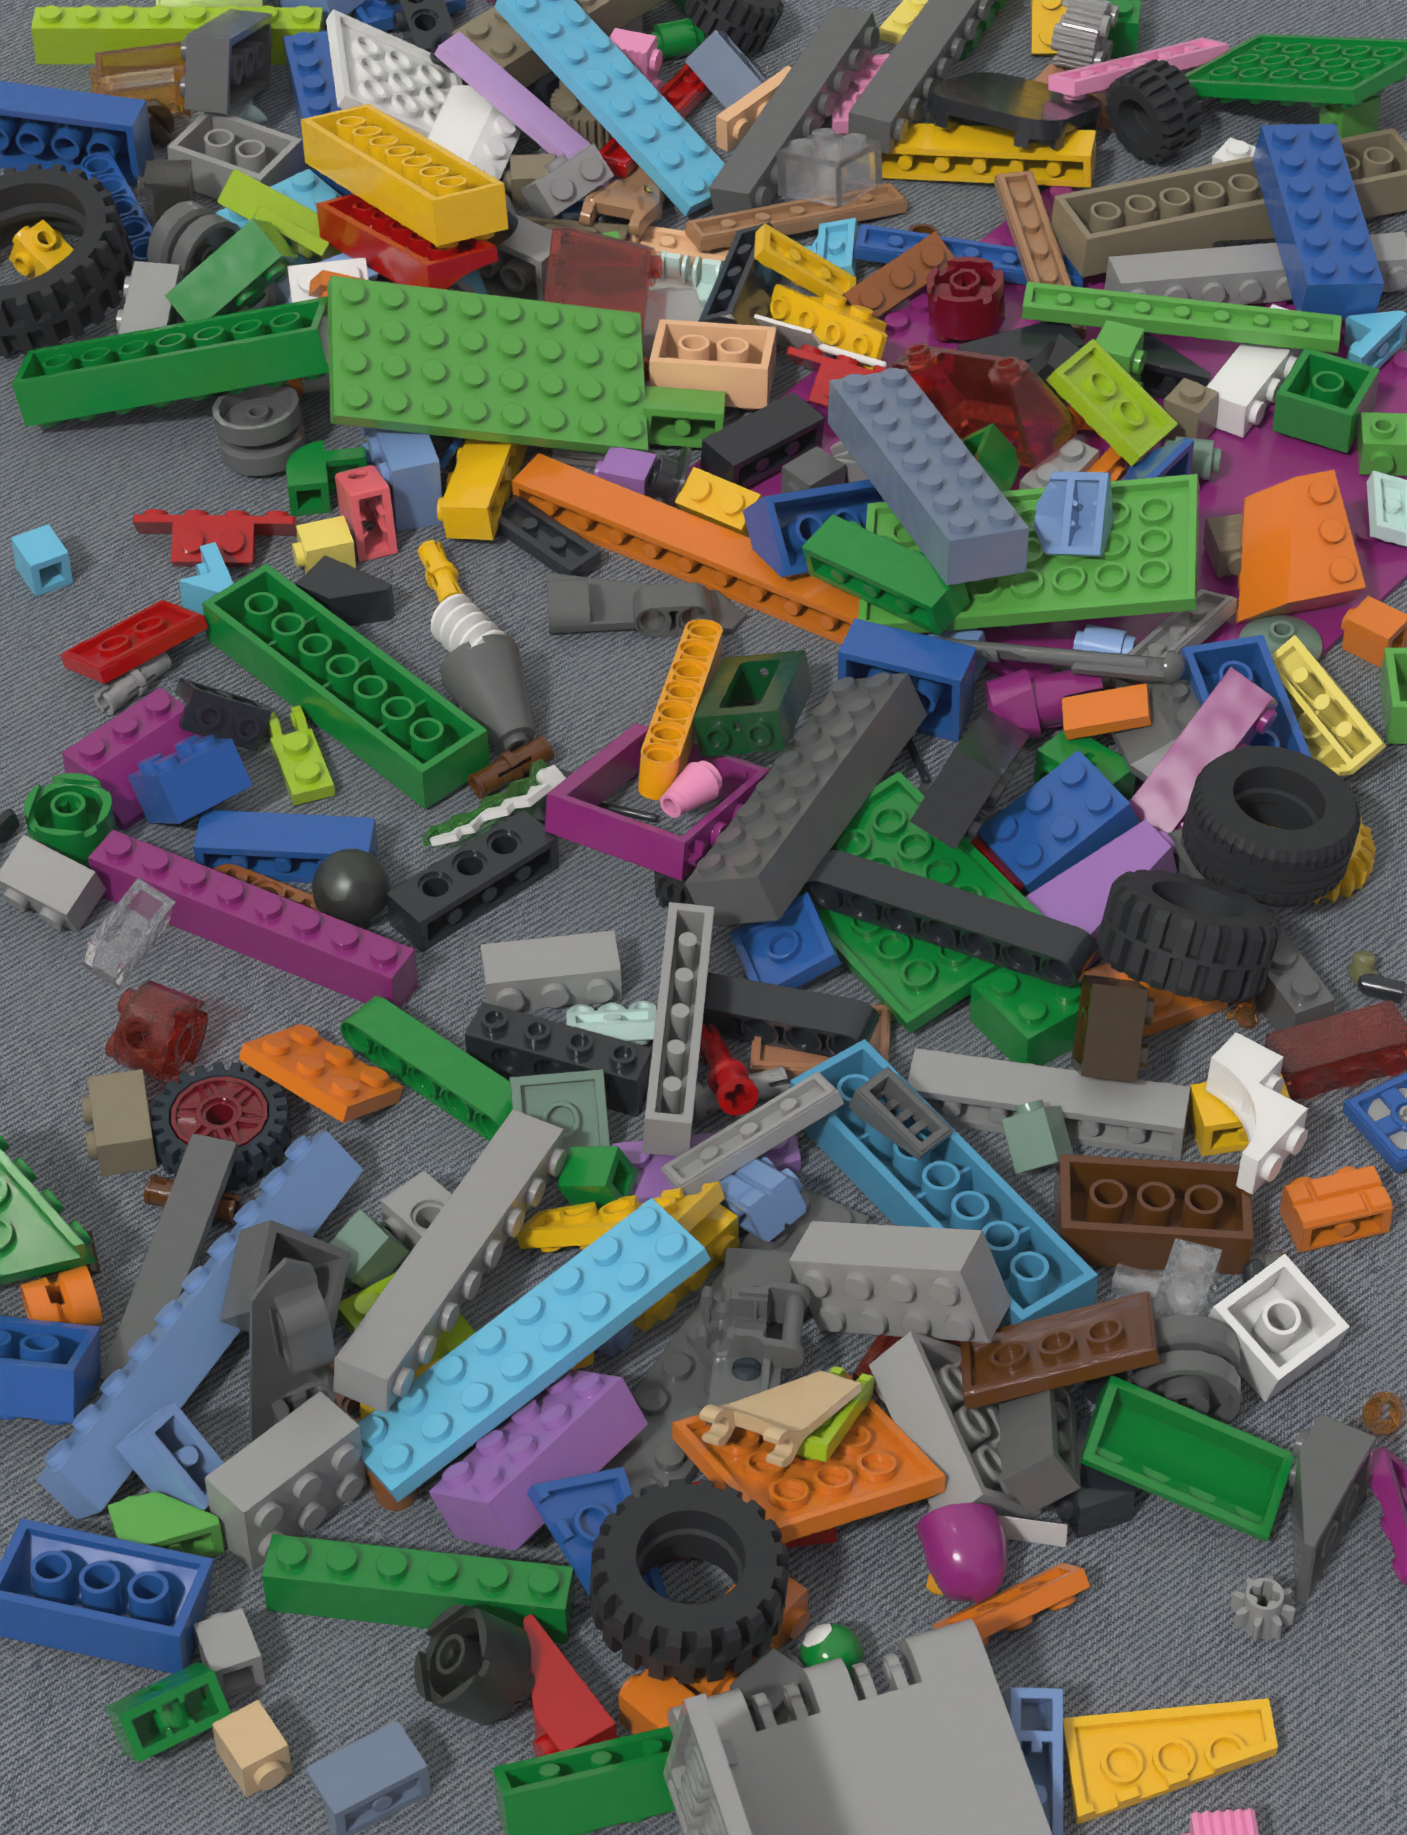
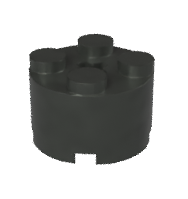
M457 1604L443 1611L431 1623L425 1635L432 1638L426 1653L418 1650L414 1666V1678L419 1694L437 1707L480 1725L487 1726L504 1716L515 1705L517 1700L522 1701L526 1699L533 1690L535 1677L530 1671L531 1646L528 1634L523 1628L478 1608Z

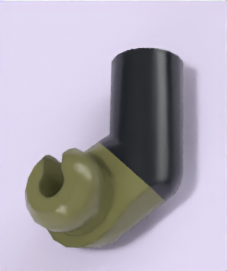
M1363 950L1355 952L1352 956V963L1348 964V974L1360 992L1369 997L1401 1004L1406 982L1380 976L1377 970L1374 969L1377 958L1373 953Z

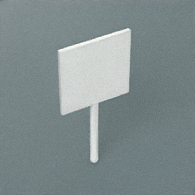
M757 314L754 315V319L760 326L777 327V345L801 349L802 344L822 350L824 352L823 356L832 359L835 358L833 355H844L870 366H887L885 361L823 344L812 330Z

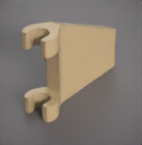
M818 1371L729 1404L706 1405L700 1411L699 1419L713 1424L710 1430L702 1436V1441L716 1446H723L730 1439L735 1426L761 1434L763 1435V1440L776 1444L774 1450L766 1456V1462L786 1467L795 1458L804 1439L862 1391L861 1383L824 1371Z

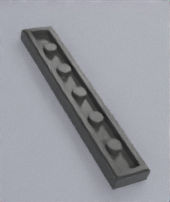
M192 1133L101 1373V1383L114 1371L125 1367L131 1359L127 1355L131 1346L145 1334L150 1335L158 1325L154 1321L157 1313L170 1301L177 1300L183 1293L184 1289L181 1287V1284L197 1266L238 1155L237 1142Z

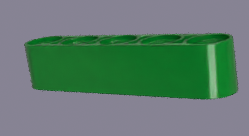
M374 996L340 1024L341 1034L353 1050L489 1142L511 1113L510 1082L388 1000L380 996Z

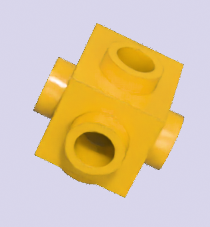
M41 220L32 228L27 225L17 232L12 240L14 246L9 260L21 275L26 276L30 280L54 268L74 249L65 241L59 231L50 227L44 220Z

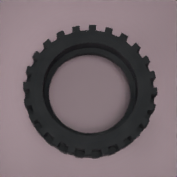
M32 164L25 171L17 172L15 167L4 170V175L0 176V251L14 244L12 240L19 230L27 225L32 228L41 220H44L50 227L61 234L81 237L74 250L51 270L24 282L0 286V356H11L12 351L22 350L23 354L26 355L28 351L39 347L61 345L60 341L70 336L77 339L85 334L84 328L92 322L98 325L106 319L104 312L108 307L115 309L122 301L119 291L124 290L125 278L130 276L128 272H132L134 265L132 254L134 251L109 190H104L102 182L96 177L88 180L86 172L75 168L71 173H68L64 165L53 164L51 169H42L41 164Z

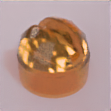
M1380 1391L1371 1395L1362 1411L1365 1425L1378 1434L1394 1432L1399 1427L1404 1416L1402 1401L1396 1394L1387 1391ZM1383 1402L1390 1405L1389 1420L1381 1419Z

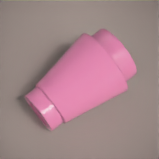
M707 761L689 763L665 794L661 796L660 805L663 811L668 816L677 818L681 814L716 799L722 787V777L719 771Z

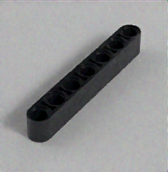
M839 850L829 851L805 883V892H808L815 904L820 907L1059 986H1073L1096 954L1098 948L1095 939L1088 932L1077 926Z

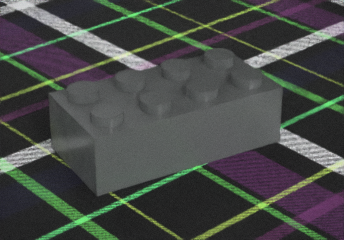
M229 9L186 35L181 46V58L186 61L185 75L182 76L180 82V95L184 98V109L228 114L270 86L271 13Z

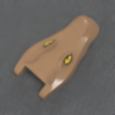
M638 166L627 178L611 181L605 187L588 193L583 202L578 223L580 225L592 226L598 213L630 219L629 234L641 237L649 224L655 220H661L665 193Z

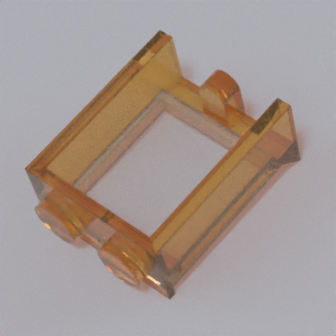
M182 41L96 52V67L90 68L93 89L91 93L143 100L156 97L160 102L168 106L171 113H178L179 111L191 117V110L184 109V98L180 95V82L182 76L185 75L186 64L181 58Z

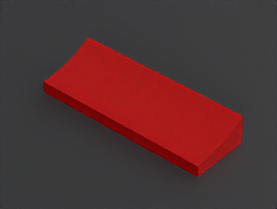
M355 194L316 203L320 238L329 242L328 245L353 259L366 258L368 268L396 284L447 289L472 271L498 261L497 246L484 239L470 238L459 241V244L452 248H438Z

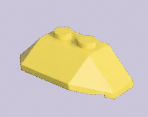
M1296 635L1271 655L1312 758L1332 769L1338 776L1354 774L1386 747L1381 736Z

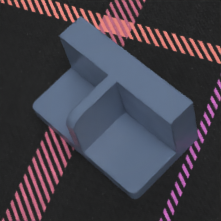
M715 30L686 58V63L726 109L767 81L724 31Z
M397 1721L316 1761L306 1769L307 1777L325 1803L328 1827L333 1835H354L431 1794L428 1765L401 1724Z

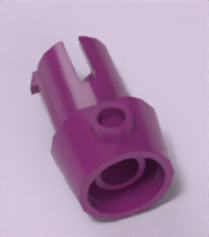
M1025 668L985 682L988 709L1029 734L1028 739L1041 738V730L1063 725L1062 698L1098 692L1099 688H1103L1101 676L1072 673L1071 669L1030 678Z

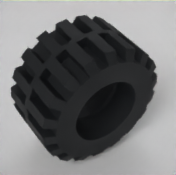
M687 0L684 5L687 16L703 33L710 36L715 30L724 31L741 51L758 52L764 49L784 11L783 3L780 0Z
M1151 60L1115 79L1110 84V91L1106 95L1108 103L1106 111L1110 118V126L1114 130L1119 143L1121 142L1124 145V149L1129 154L1133 153L1134 157L1139 161L1144 160L1147 164L1158 163L1197 141L1196 138L1200 136L1202 131L1200 125L1203 124V117L1200 114L1202 110L1201 104L1197 100V93L1194 87L1192 88L1189 84V79L1185 74L1182 75L1179 68L1175 65L1170 66L1168 61Z

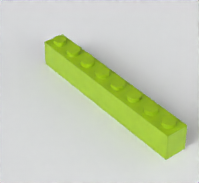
M49 5L35 7L31 32L36 64H186V61L181 58V46L183 39L186 38L188 33L229 9L271 13V65H286L283 36L295 35L300 32L325 31L323 7H201L196 5L189 7H165L161 5L153 7H129L125 5L117 7H93L89 5L57 7Z

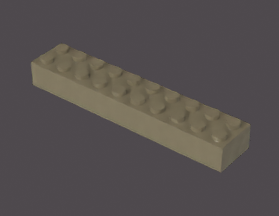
M1395 128L1340 138L1364 219L1400 213L1407 210V142ZM1253 156L1056 195L1054 197L1051 226L1057 244L1082 277L1106 273L1108 257L1206 249L1212 248L1213 243L1220 240L1275 238L1254 167Z

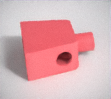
M369 465L337 473L335 475L340 516L344 515L354 541V550L358 561L363 562L398 553L390 488L376 467ZM362 522H371L375 525V528L367 532Z

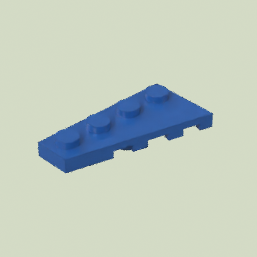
M624 1467L533 1484L527 1491L529 1498L569 1564L573 1567L589 1597L592 1549L594 1540L599 1537L600 1526L607 1515L611 1513L616 1514L617 1504L627 1496L633 1495ZM655 1565L642 1578L654 1592L669 1600L658 1566ZM640 1666L638 1670L634 1671H640L647 1668Z

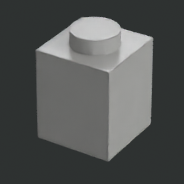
M243 1608L228 1613H216L204 1621L193 1624L198 1654L202 1664L214 1670L225 1698L266 1685L262 1656Z

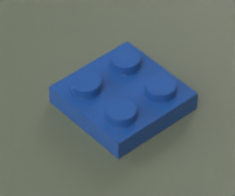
M808 892L795 898L778 921L749 923L730 934L749 980L797 988L842 964L817 906Z

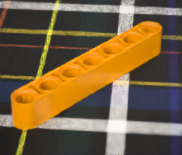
M697 619L685 625L641 748L638 792L647 799L660 801L661 796L665 794L687 765L696 738L693 717L720 666L723 629L715 621Z

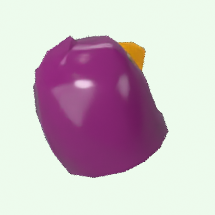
M972 1502L946 1505L924 1515L916 1524L918 1539L922 1543L926 1564L930 1572L926 1589L936 1595H945L950 1601H974L976 1604L995 1594L999 1585L1003 1583V1577L1007 1572L1009 1552L1005 1529L997 1512L990 1505Z

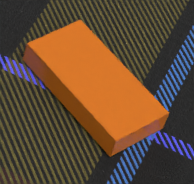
M1147 683L1062 698L1063 729L1067 740L1152 725L1150 692Z

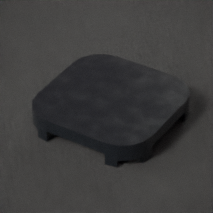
M974 72L931 87L926 118H936L935 126L944 129L963 123L965 118L1015 131L1013 146L1028 149V144L1037 143L1056 150L1063 148L1065 133L1072 130H1094L1096 134L1098 133L1102 102L1100 99L1086 94L1085 99L1067 100L1063 98L1062 93L1048 90V84L1002 73Z

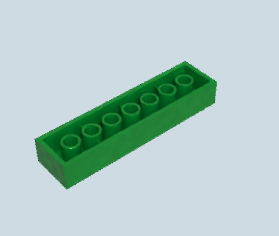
M328 296L30 350L27 352L12 382L25 426L40 425V427L46 428L55 426L62 420L77 418L79 421H86L106 412L114 411L116 414H125L145 405L152 404L153 407H164L179 399L190 398L197 401L206 399L213 393L228 391L231 394H237L257 385L266 384L268 387H276L296 378L304 377L306 380L319 379L329 373Z
M267 563L202 603L204 618L208 626L206 636L209 642L293 707L301 706L304 715L424 809H427L468 782L467 776L469 774H473L490 765L487 729Z

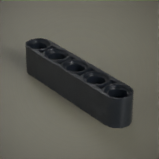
M708 972L703 1024L706 1025L708 1031L709 1024L714 1025L721 1037L752 1042V1040H755V1036L762 1038L761 1044L833 1057L864 1039L870 1044L879 1022L878 1012L871 1005L860 1000Z

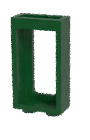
M806 650L723 658L693 717L701 757L785 750L813 689ZM761 668L767 669V670H768V674H766V675L762 674V673L760 672V669H761ZM762 700L761 703L754 706L734 707L736 702ZM740 722L742 727H737L734 723Z

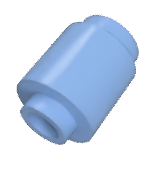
M1087 624L1084 631L1077 630L1073 649L1127 654L1136 646L1137 637L1128 636L1125 630Z

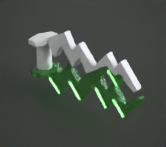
M539 759L531 763L530 777L510 782L504 793L484 797L478 808L473 811L452 815L449 822L432 825L422 838L424 846L430 844L437 846L459 841L462 835L476 833L481 824L487 820L508 816L516 808L531 807L566 779V777L555 765L549 767L543 759Z

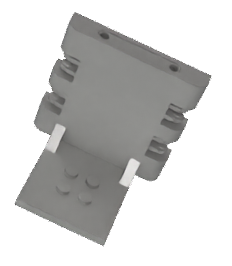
M971 1619L959 1621L901 1640L898 1648L911 1682L910 1686L899 1658L894 1653L883 1656V1671L891 1688V1691L887 1693L877 1694L872 1674L863 1662L852 1665L853 1679L860 1701H858L849 1672L841 1658L801 1669L798 1679L811 1716L808 1715L798 1686L792 1683L783 1686V1700L792 1720L788 1723L777 1726L771 1702L762 1692L752 1695V1704L760 1731L756 1732L747 1703L739 1688L706 1697L705 1693L684 1699L682 1705L668 1710L667 1719L673 1739L663 1775L683 1835H1052L981 1636Z

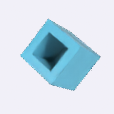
M49 524L11 538L16 569L35 597L73 583L69 553Z

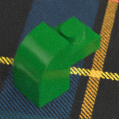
M324 440L306 444L297 449L290 456L286 464L291 516L331 513L329 491H337L335 475L339 472L367 466L365 447L325 451Z

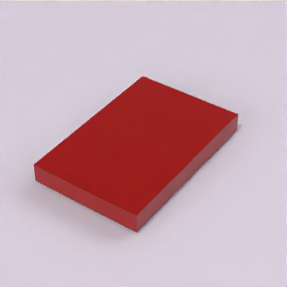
M160 600L62 652L60 656L66 669L105 684L204 631L208 626L204 615L165 600Z

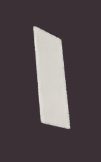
M998 1515L1005 1529L1007 1539L1066 1547L1068 1526L1065 1524Z

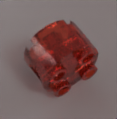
M151 980L142 984L137 990L132 988L126 989L118 1003V1012L121 1016L115 1032L111 1034L107 1041L106 1055L115 1059L118 1065L128 1069H143L145 1076L167 1084L170 1080L176 1083L178 1081L177 1075L183 1072L179 1068L185 1061L194 1063L205 1039L208 1013L200 1010L203 1006H206L205 1002Z

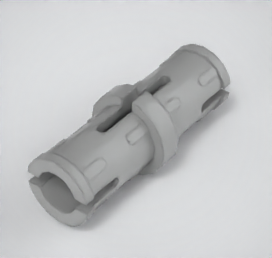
M163 652L116 677L108 685L94 694V700L98 708L104 713L107 711V715H113L134 696H142L147 692L148 685L171 669L172 662L168 654Z

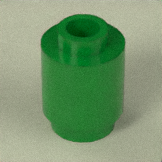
M689 17L655 24L653 32L649 33V35L658 37L657 49L662 50V60L690 55L705 41L704 33Z

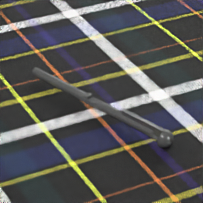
M935 637L977 647L976 658H985L991 662H1000V659H1008L1028 663L1072 666L1071 671L1075 674L1174 683L1182 677L1185 671V663L1182 656L1173 650H1169L1166 657L1162 658Z

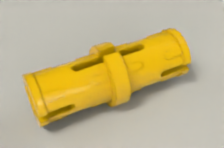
M435 540L422 543L417 551L418 557L426 570L425 580L427 585L436 592L439 603L454 594H464L458 583V571L454 564L448 561L443 545L439 541L436 543Z

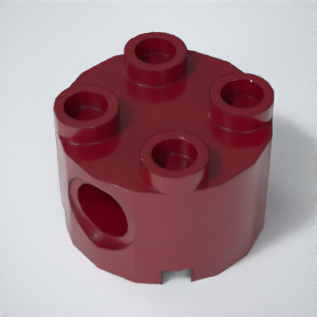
M957 257L947 260V267L939 270L938 264L931 269L926 277L929 325L934 330V337L937 340H978L993 336L995 331L1000 329L1006 320L1003 271L1000 268L998 271L994 270L993 262L977 257Z

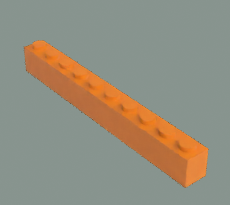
M538 453L512 480L513 496L517 495L582 539L689 583H700L706 586L708 590H718L728 599L842 645L854 619H858L859 598L809 574L781 578L753 550L749 537L561 461Z

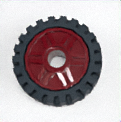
M213 1062V1071H207L204 1064L194 1067L195 1076L192 1077L187 1071H184L177 1075L178 1084L170 1080L164 1086V1094L159 1093L156 1097L155 1107H152L151 1112L152 1136L159 1163L163 1164V1168L169 1176L174 1173L176 1177L192 1133L237 1142L239 1152L227 1182L229 1192L239 1190V1181L244 1180L249 1187L257 1183V1173L265 1178L272 1171V1165L279 1167L284 1160L283 1153L290 1146L291 1138L287 1101L279 1084L274 1085L272 1079L265 1075L260 1076V1072L250 1066L244 1073L242 1063L232 1062L229 1070L224 1069L223 1062Z

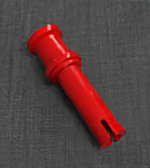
M702 1024L699 1055L708 1070L707 1083L711 1091L717 1095V1102L724 1112L734 1116L743 1115L756 1105L758 1089L754 1081L749 1078L744 1064L738 1059L732 1058L731 1053L720 1037L718 1029L714 1025L709 1024L708 1031L706 1025Z

